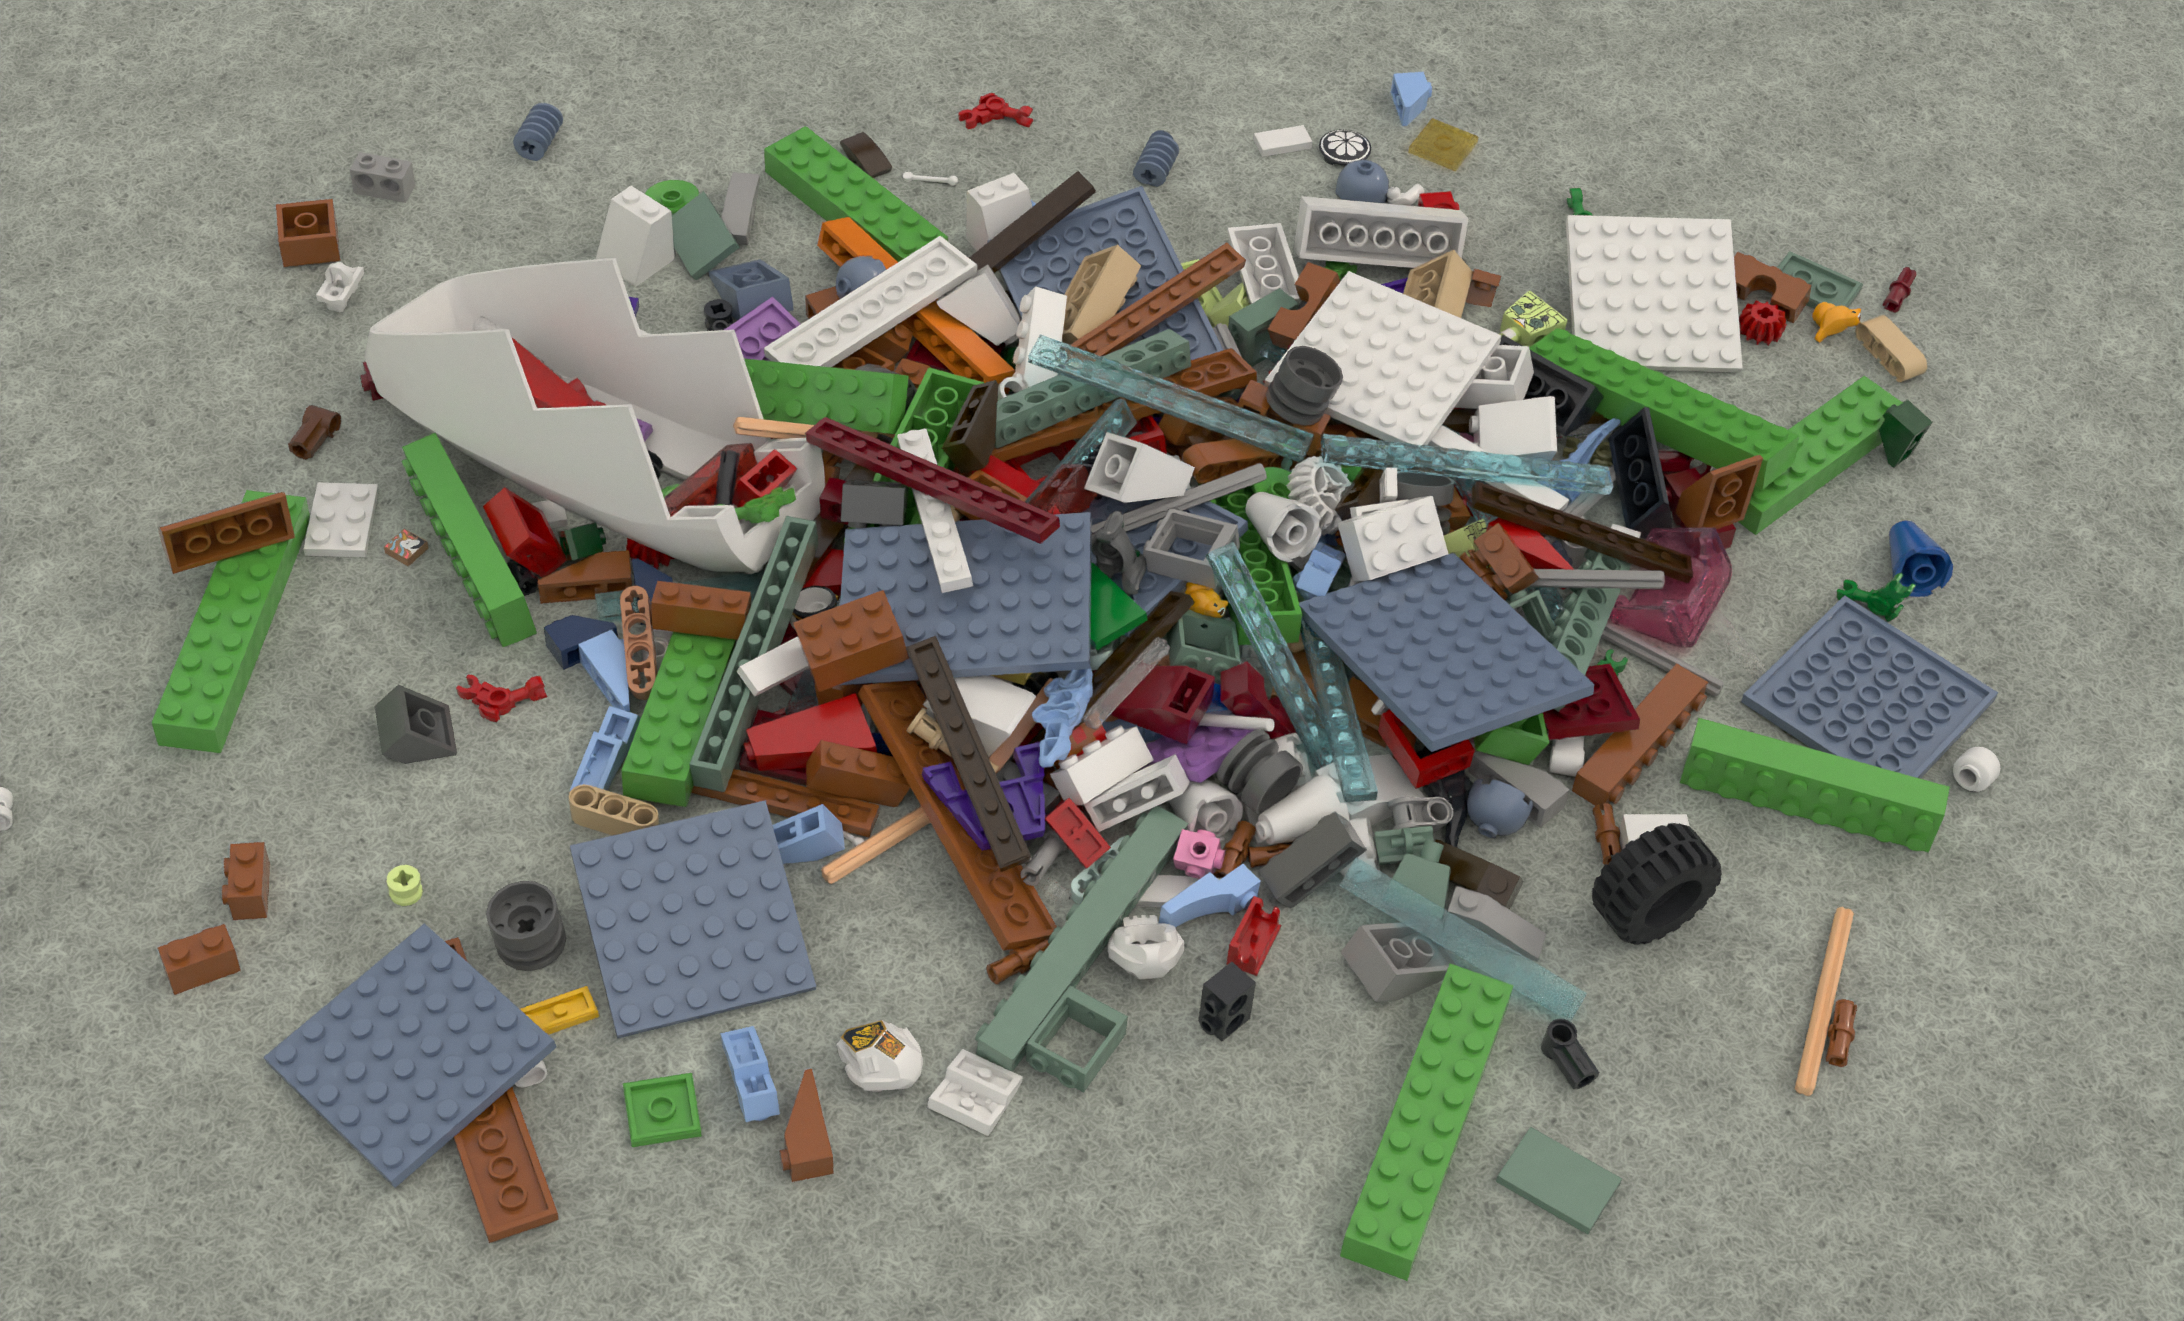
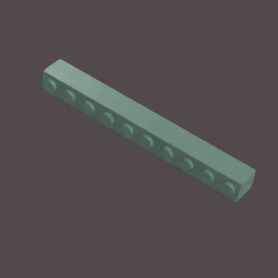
M786 516L689 764L694 786L721 792L726 790L747 735L746 729L750 727L762 695L761 693L754 697L736 671L741 665L781 645L819 545L816 521Z
M1158 805L1153 807L1148 814L1145 812L1141 814L1136 822L1135 832L1132 836L1127 834L1118 847L1119 853L1114 859L1112 857L1107 859L1102 867L1101 877L1097 882L1092 880L1083 894V901L1080 905L1075 903L1069 910L1065 925L1062 928L1059 926L1055 928L1048 940L1049 946L1044 952L1039 950L1030 964L1031 970L1026 976L1021 974L1013 985V994L1008 1000L1003 998L994 1011L993 1015L995 1017L991 1023H984L975 1037V1040L978 1042L977 1056L1011 1072L1015 1070L1026 1055L1028 1040L1069 986L1076 988L1107 946L1111 935L1118 927H1121L1123 918L1130 915L1139 903V900L1173 857L1182 829L1187 830L1188 822Z

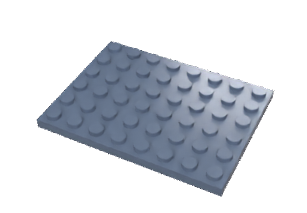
M1143 186L1073 210L999 269L1021 320L1023 313L1020 312L1021 300L1035 286L1064 295L1084 257L1115 245H1119L1141 265L1136 275L1137 281L1128 290L1124 297L1126 301L1116 314L1184 271ZM1198 298L1126 345L1129 346L1162 331L1171 329L1189 341L1191 360L1223 351ZM1061 358L1059 359L1058 375L1071 370Z
M1091 513L1057 514L1056 516L1060 520V527L1041 544L986 520L956 521V528L970 570L973 586L945 593L941 591L922 524L846 529L840 605L884 590L903 635L905 646H910L936 635L954 678L1090 669ZM909 658L903 662L840 685L919 679Z
M1454 553L1372 580L1327 593L1326 596L1314 597L1299 603L1302 619L1431 752L1591 696L1594 692V684Z

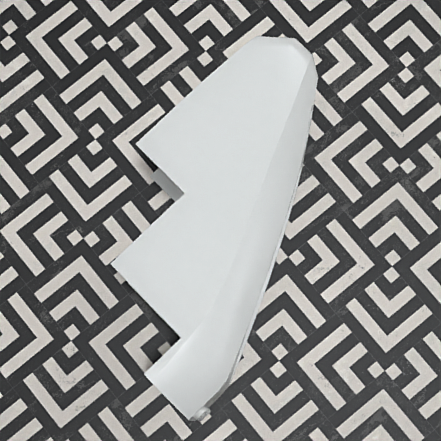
M616 258L520 266L455 277L436 285L370 328L364 358L377 392L383 398L426 430L436 433L437 437L516 484L573 513L668 556L703 570L753 574L762 570L763 565L769 561L786 516L813 521L820 513L819 497L825 487L821 448L807 443L806 438L770 439L735 433L733 424L737 417L763 419L735 330L641 335ZM512 338L567 384L578 378L591 399L605 403L606 406L537 408ZM637 418L652 425L653 432L645 442ZM776 449L797 468L789 483L783 487V492L789 488H794L796 500L781 506L779 509L780 516L774 520L750 523L749 520H738L735 508H738L736 505H714L719 468L713 474H709V477L693 478V476L714 458L716 461V458L721 456V451H735L740 454L736 489L739 480L770 452ZM648 450L655 453L662 460L664 465L660 471L690 484L683 489L680 488L665 500ZM767 475V482L770 481L772 483L774 476Z

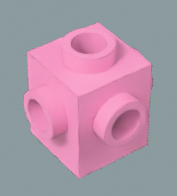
M1182 829L1173 859L1175 868L1184 870L1187 876L1201 879L1209 872L1214 874L1215 868L1221 869L1225 856V850H1221L1220 839L1215 838L1216 835L1210 831L1199 829L1196 833Z

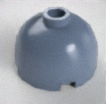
M1368 160L1353 161L1348 163L1339 173L1335 193L1341 200L1385 203L1387 201L1386 193L1389 189V179L1385 170L1379 164Z
M859 256L846 261L840 267L836 276V291L839 299L887 270L883 262L879 259H873V256Z
M1483 779L1474 781L1469 792L1467 809L1470 819L1479 827L1478 831L1482 835L1490 838H1496L1497 835L1507 836L1516 833L1525 825L1532 811L1533 802L1530 800L1527 804L1523 800L1525 794L1522 791L1498 780L1492 779L1490 785L1482 784Z

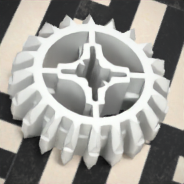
M1322 455L1319 457H1309L1298 463L1288 476L1290 482L1286 486L1291 491L1288 498L1311 506L1320 515L1319 527L1322 529L1321 534L1324 536L1326 534L1332 535L1339 530L1337 523L1342 522V520L1335 511V507L1351 485V482L1347 478L1348 473L1344 474L1341 471V465L1335 466L1332 459L1326 460Z

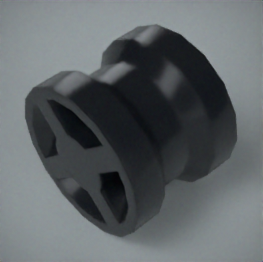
M714 299L705 304L704 315L706 317L705 327L707 330L717 320L733 324L731 317L732 306L729 302L722 299Z

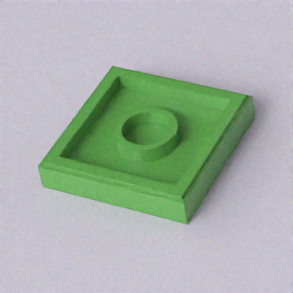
M692 1073L623 1083L632 1147L702 1136Z

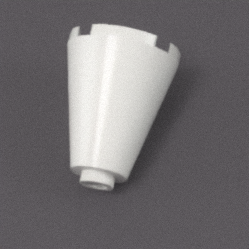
M1257 492L1247 501L1246 514L1275 557L1286 562H1292L1293 558L1299 556L1303 558L1316 547L1321 537L1322 529L1319 527L1320 515L1314 508L1307 504L1266 492Z
M1326 774L1314 777L1258 816V822L1256 823L1258 836L1268 844L1293 842L1297 837L1306 834L1314 828L1321 818L1332 814L1334 811L1349 821L1346 801L1340 803L1336 793L1341 792L1339 786Z
M1208 779L1201 783L1190 781L1182 795L1168 800L1175 815L1189 823L1188 831L1196 833L1199 829L1210 831L1216 835L1215 838L1220 839V843L1226 840L1221 836L1227 833L1229 829L1234 832L1237 823L1242 818L1243 805L1237 796Z

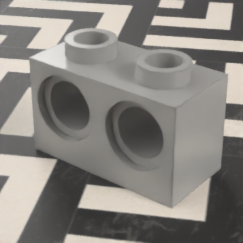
M359 152L350 168L353 192L355 194L406 203L415 187L413 167L410 161Z

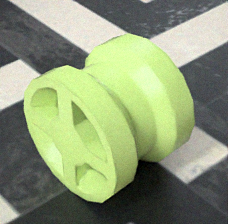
M400 865L388 873L387 886L389 888V896L395 904L409 906L421 898L423 888L420 874L416 868L409 865Z

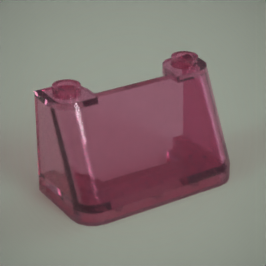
M1652 528L1646 541L1691 556L1693 578L1689 583H1685L1665 576V584L1662 589H1636L1629 601L1626 596L1618 595L1609 618L1615 625L1676 647H1694L1730 583L1732 577L1731 561L1716 528Z

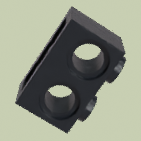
M1230 962L1206 981L1202 989L1198 1021L1201 1028L1208 1035L1214 1034L1221 1041H1224L1250 1019L1256 982L1233 962Z

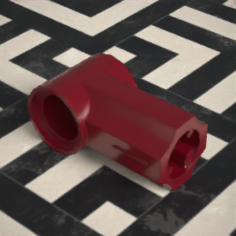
M1658 449L1663 476L1696 468L1701 477L1711 471L1712 467L1705 463L1697 467L1691 466L1690 463L1694 458L1675 449Z

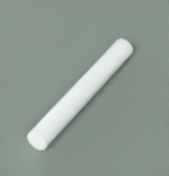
M1205 713L1199 723L1200 726L1246 730L1263 729L1264 731H1272L1274 729V721L1269 718Z

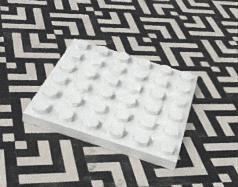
M1567 216L1566 235L1573 335L1589 340L1604 349L1614 351L1616 354L1631 361H1636L1640 365L1652 370L1741 372L1743 367L1731 219Z
M1348 271L1287 352L1296 346L1316 348L1330 356L1341 368L1343 374L1342 383L1333 399L1330 400L1329 406L1324 412L1325 414L1420 456L1501 342V335ZM1287 352L1267 376L1264 386L1268 387L1273 381Z

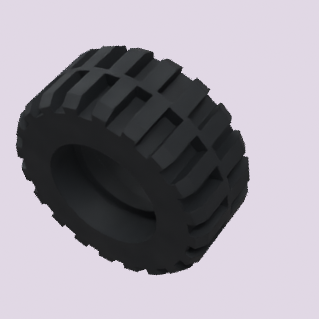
M1668 823L1667 826L1660 825L1651 832H1644L1635 841L1631 840L1622 851L1617 852L1611 858L1612 860L1609 864L1604 865L1601 869V875L1595 879L1594 888H1592V900L1594 907L1622 941L1634 945L1651 943L1654 939L1659 940L1665 937L1667 933L1676 931L1684 922L1690 921L1699 909L1702 910L1707 900L1715 894L1716 886L1720 884L1722 875L1721 864L1691 827L1680 823Z

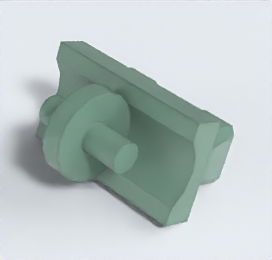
M1432 826L1375 831L1374 840L1378 865L1401 863L1406 853L1420 857L1425 840L1434 842Z

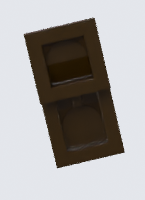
M861 132L840 141V145L849 160L857 163L859 168L872 178L892 170V165L884 153L866 133Z

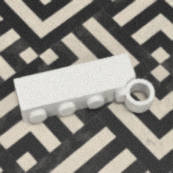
M1035 286L1028 295L1023 296L1020 303V312H1023L1022 321L1019 323L1016 336L1019 338V345L1013 357L1016 369L1012 377L1005 378L999 384L998 400L1007 397L1004 387L1010 388L1016 393L1058 375L1067 301L1066 295Z

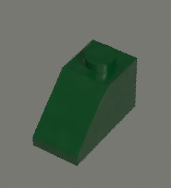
M1908 399L1899 406L1893 404L1883 414L1885 420L1879 428L1888 464L1893 468L1912 455L1933 423Z
M596 522L557 531L562 551L567 560H575L604 552L602 545L606 544L605 533L602 527H597Z

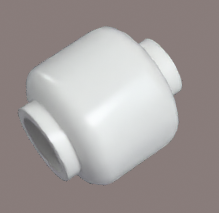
M1973 747L1964 752L1955 761L1953 775L1956 782L1963 789L1970 792H1980L1997 779L2001 769L2000 762L1991 750L1984 747Z

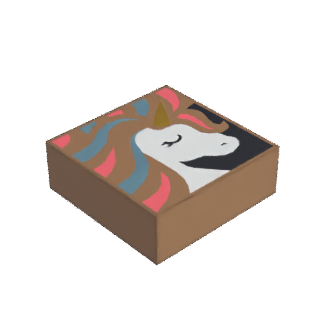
M404 528L384 546L385 554L406 566H410L428 549V542Z

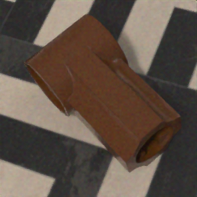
M309 405L304 412L302 426L288 443L289 451L298 458L305 460L312 458L327 437L333 438L335 436L333 435L334 431L340 429L342 421L340 413Z

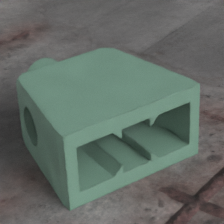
M1425 840L1420 857L1406 853L1383 896V903L1443 922L1451 873L1449 866L1439 863L1444 845Z

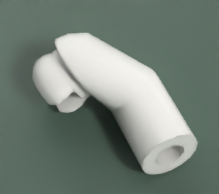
M1415 184L1406 193H1400L1398 187H1391L1386 193L1387 201L1389 204L1411 206L1419 199V194L1425 193V191L1419 184Z

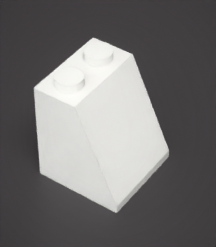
M1015 173L967 191L966 240L976 251L1032 208L1029 188Z
M629 186L611 199L596 259L616 258L622 279L637 287L675 259L671 210L633 186Z
M989 265L984 266L978 270V273L939 297L936 302L939 308L995 345H999L1002 342L1008 345L1018 339L1016 336L1017 328L1022 320Z
M1548 396L1479 405L1474 416H1470L1469 432L1474 433V444L1522 472L1544 473L1557 452L1555 397Z
M1107 432L1084 489L1124 503L1184 496L1195 467L1143 443Z
M989 675L954 678L989 758L1012 734L1036 696L1032 692ZM926 699L923 704L927 708L926 714L936 720Z

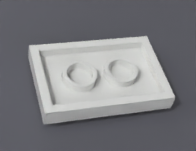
M318 482L303 548L305 556L366 557L379 493L378 484Z

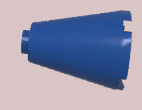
M1900 521L1892 526L1889 531V544L1893 578L1896 574L1902 573L1903 577L1900 579V583L1903 586L1908 587L1912 583L1916 585L1909 595L1911 597L1929 596L1933 594L1932 590L1939 586L1942 589L1948 583L1953 573V564L1949 554L1912 521Z

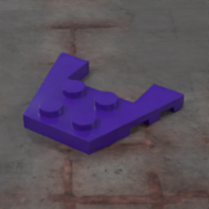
M1040 742L1014 748L1013 756L1021 777L999 782L1024 841L1043 837L1045 832L1044 768L1039 764ZM947 762L923 768V779L981 850L991 849L967 791L962 790L952 763Z

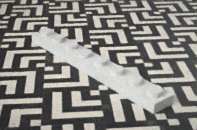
M927 429L911 430L897 435L900 449L937 464ZM912 488L942 593L972 587V577L950 505Z

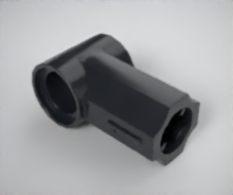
M1555 1019L1550 1022L1541 1043L1543 1054L1555 1061L1573 1089H1580L1589 1085L1598 1078L1600 1072L1577 1040L1575 1025L1566 1019Z

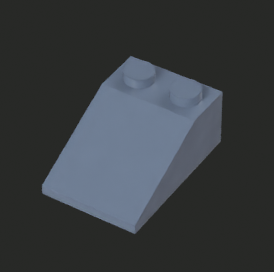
M761 259L708 271L709 277L722 300H726L731 304L732 317L736 320L741 319L771 297L778 301L788 312L794 310L789 278Z

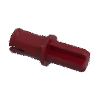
M1910 267L1903 268L1897 280L1890 284V292L1883 301L1884 309L1894 313L1900 310L1904 299L1911 293L1910 286L1917 275L1915 270H1911Z

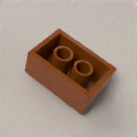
M884 590L793 622L801 649L818 692L909 659L903 635Z

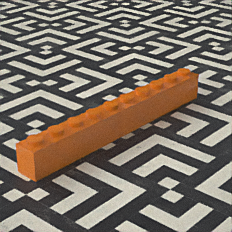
M850 217L822 222L817 246L838 266L841 267L846 261L859 256H873V259L882 261L886 269L898 263ZM938 299L900 323L913 331V336L955 375L984 383L996 380L1000 384L1005 378L1012 377L1015 373V369L967 325L939 308L936 303ZM1004 387L1005 394H1009L1010 388Z

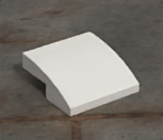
M962 1049L947 1067L945 1079L929 1097L927 1108L989 1136L1017 1092L1023 1077Z

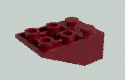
M1136 666L1105 699L1100 707V711L1187 745L1212 703L1215 677L1188 666Z

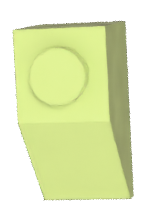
M1243 282L1213 307L1209 315L1212 328L1216 327L1219 323L1226 324L1228 327L1229 316L1250 305Z

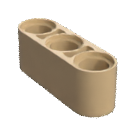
M1885 315L1864 321L1856 326L1855 333L1857 339L1864 342L1862 345L1876 359L1879 358L1881 360L1879 361L1880 364L1892 376H1896L1898 382L1926 372L1927 361L1923 353Z
M584 784L574 787L569 793L571 818L574 823L609 835H617L659 825L658 811L649 803Z

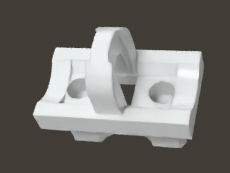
M341 262L331 263L325 272L326 280L316 294L317 301L326 303L329 310L343 312L347 306L348 299L352 293H355L358 283L364 275L363 267L352 268Z

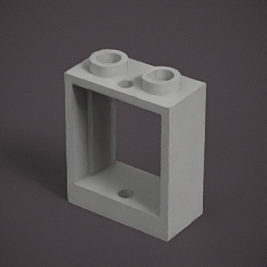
M1170 508L1164 519L1158 522L1152 539L1147 540L1145 543L1143 556L1146 558L1148 572L1216 589L1240 548L1238 525ZM1176 537L1212 546L1204 561L1168 552Z

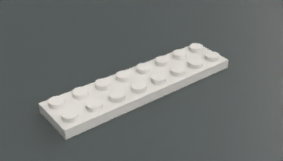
M939 236L764 347L765 357L774 362L833 367L978 273L977 264L943 237Z

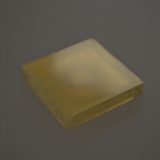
M1432 118L1409 146L1408 153L1456 172L1478 143L1479 137Z

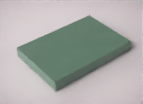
M704 191L672 215L674 248L695 280L702 277L740 248Z
M1791 251L1788 252L1777 267L1783 273L1794 278H1801L1807 284L1812 285L1810 298L1806 305L1814 309L1822 302L1832 303L1835 306L1843 305L1848 308L1863 287L1862 283Z
M1530 1127L1498 1174L1496 1182L1582 1232L1589 1234L1620 1186L1622 1178Z

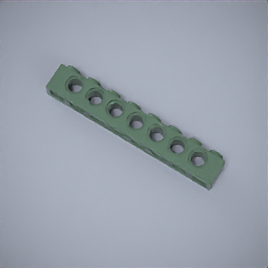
M1167 329L998 400L995 448L1003 447L1067 418L1123 396L1128 392L1191 367L1189 341L1171 329Z
M1587 549L1583 555L1586 559L1577 570H1629L1631 564ZM1569 588L1572 592L1563 601L1561 606L1564 609L1554 621L1557 626L1546 639L1584 675L1620 593V588ZM1565 705L1554 709L1559 712Z

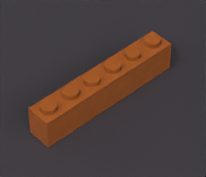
M1676 663L1635 708L1640 718L1639 729L1614 732L1576 773L1572 792L1595 806L1600 804V808L1603 811V803L1610 804L1612 802L1616 804L1625 791L1624 787L1627 784L1633 785L1638 780L1642 772L1641 768L1644 765L1649 767L1658 755V749L1661 746L1666 748L1671 743L1675 735L1674 731L1677 728L1682 730L1691 718L1690 713L1693 710L1700 711L1707 700V696L1704 693L1708 682Z

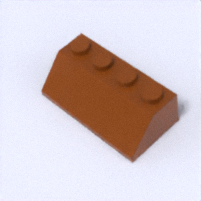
M278 492L158 527L162 546L173 574L295 538L284 492Z

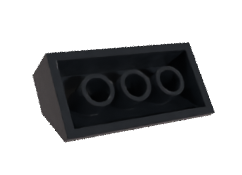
M1502 335L1499 344L1523 346L1505 335ZM1530 350L1534 374L1523 400L1548 396L1555 397L1556 432L1566 437L1590 420L1604 396L1593 384Z
M1644 407L1612 434L1608 440L1626 528L1641 532V538L1654 541L1672 528L1673 523L1650 410Z

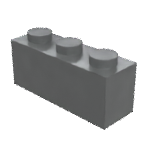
M1334 811L1332 814L1321 818L1318 824L1309 832L1297 837L1292 845L1282 853L1270 858L1259 872L1275 899L1285 906L1292 908L1362 855L1367 849L1351 823Z

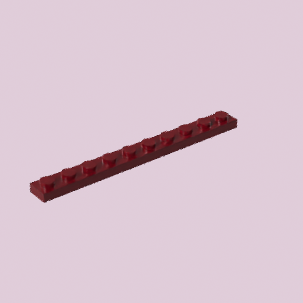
M824 417L805 432L807 443L1039 544L1044 542L1060 527V520L1056 515L827 417Z

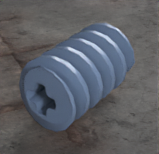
M538 103L531 108L522 126L514 136L513 144L519 155L533 161L541 160L559 131L560 126L563 124V116L558 108L547 103Z
M1157 130L1149 137L1133 169V176L1140 183L1158 187L1166 181V177L1169 175V171L1179 154V146L1168 132Z

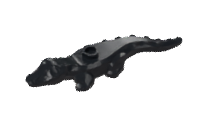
M1449 745L1432 752L1424 746L1423 750L1418 751L1416 754L1422 759L1452 746ZM1465 769L1423 786V792L1428 797H1442L1451 804L1453 817L1446 826L1445 843L1457 848L1459 836L1468 813L1467 800L1469 792L1473 785L1470 778L1466 776Z

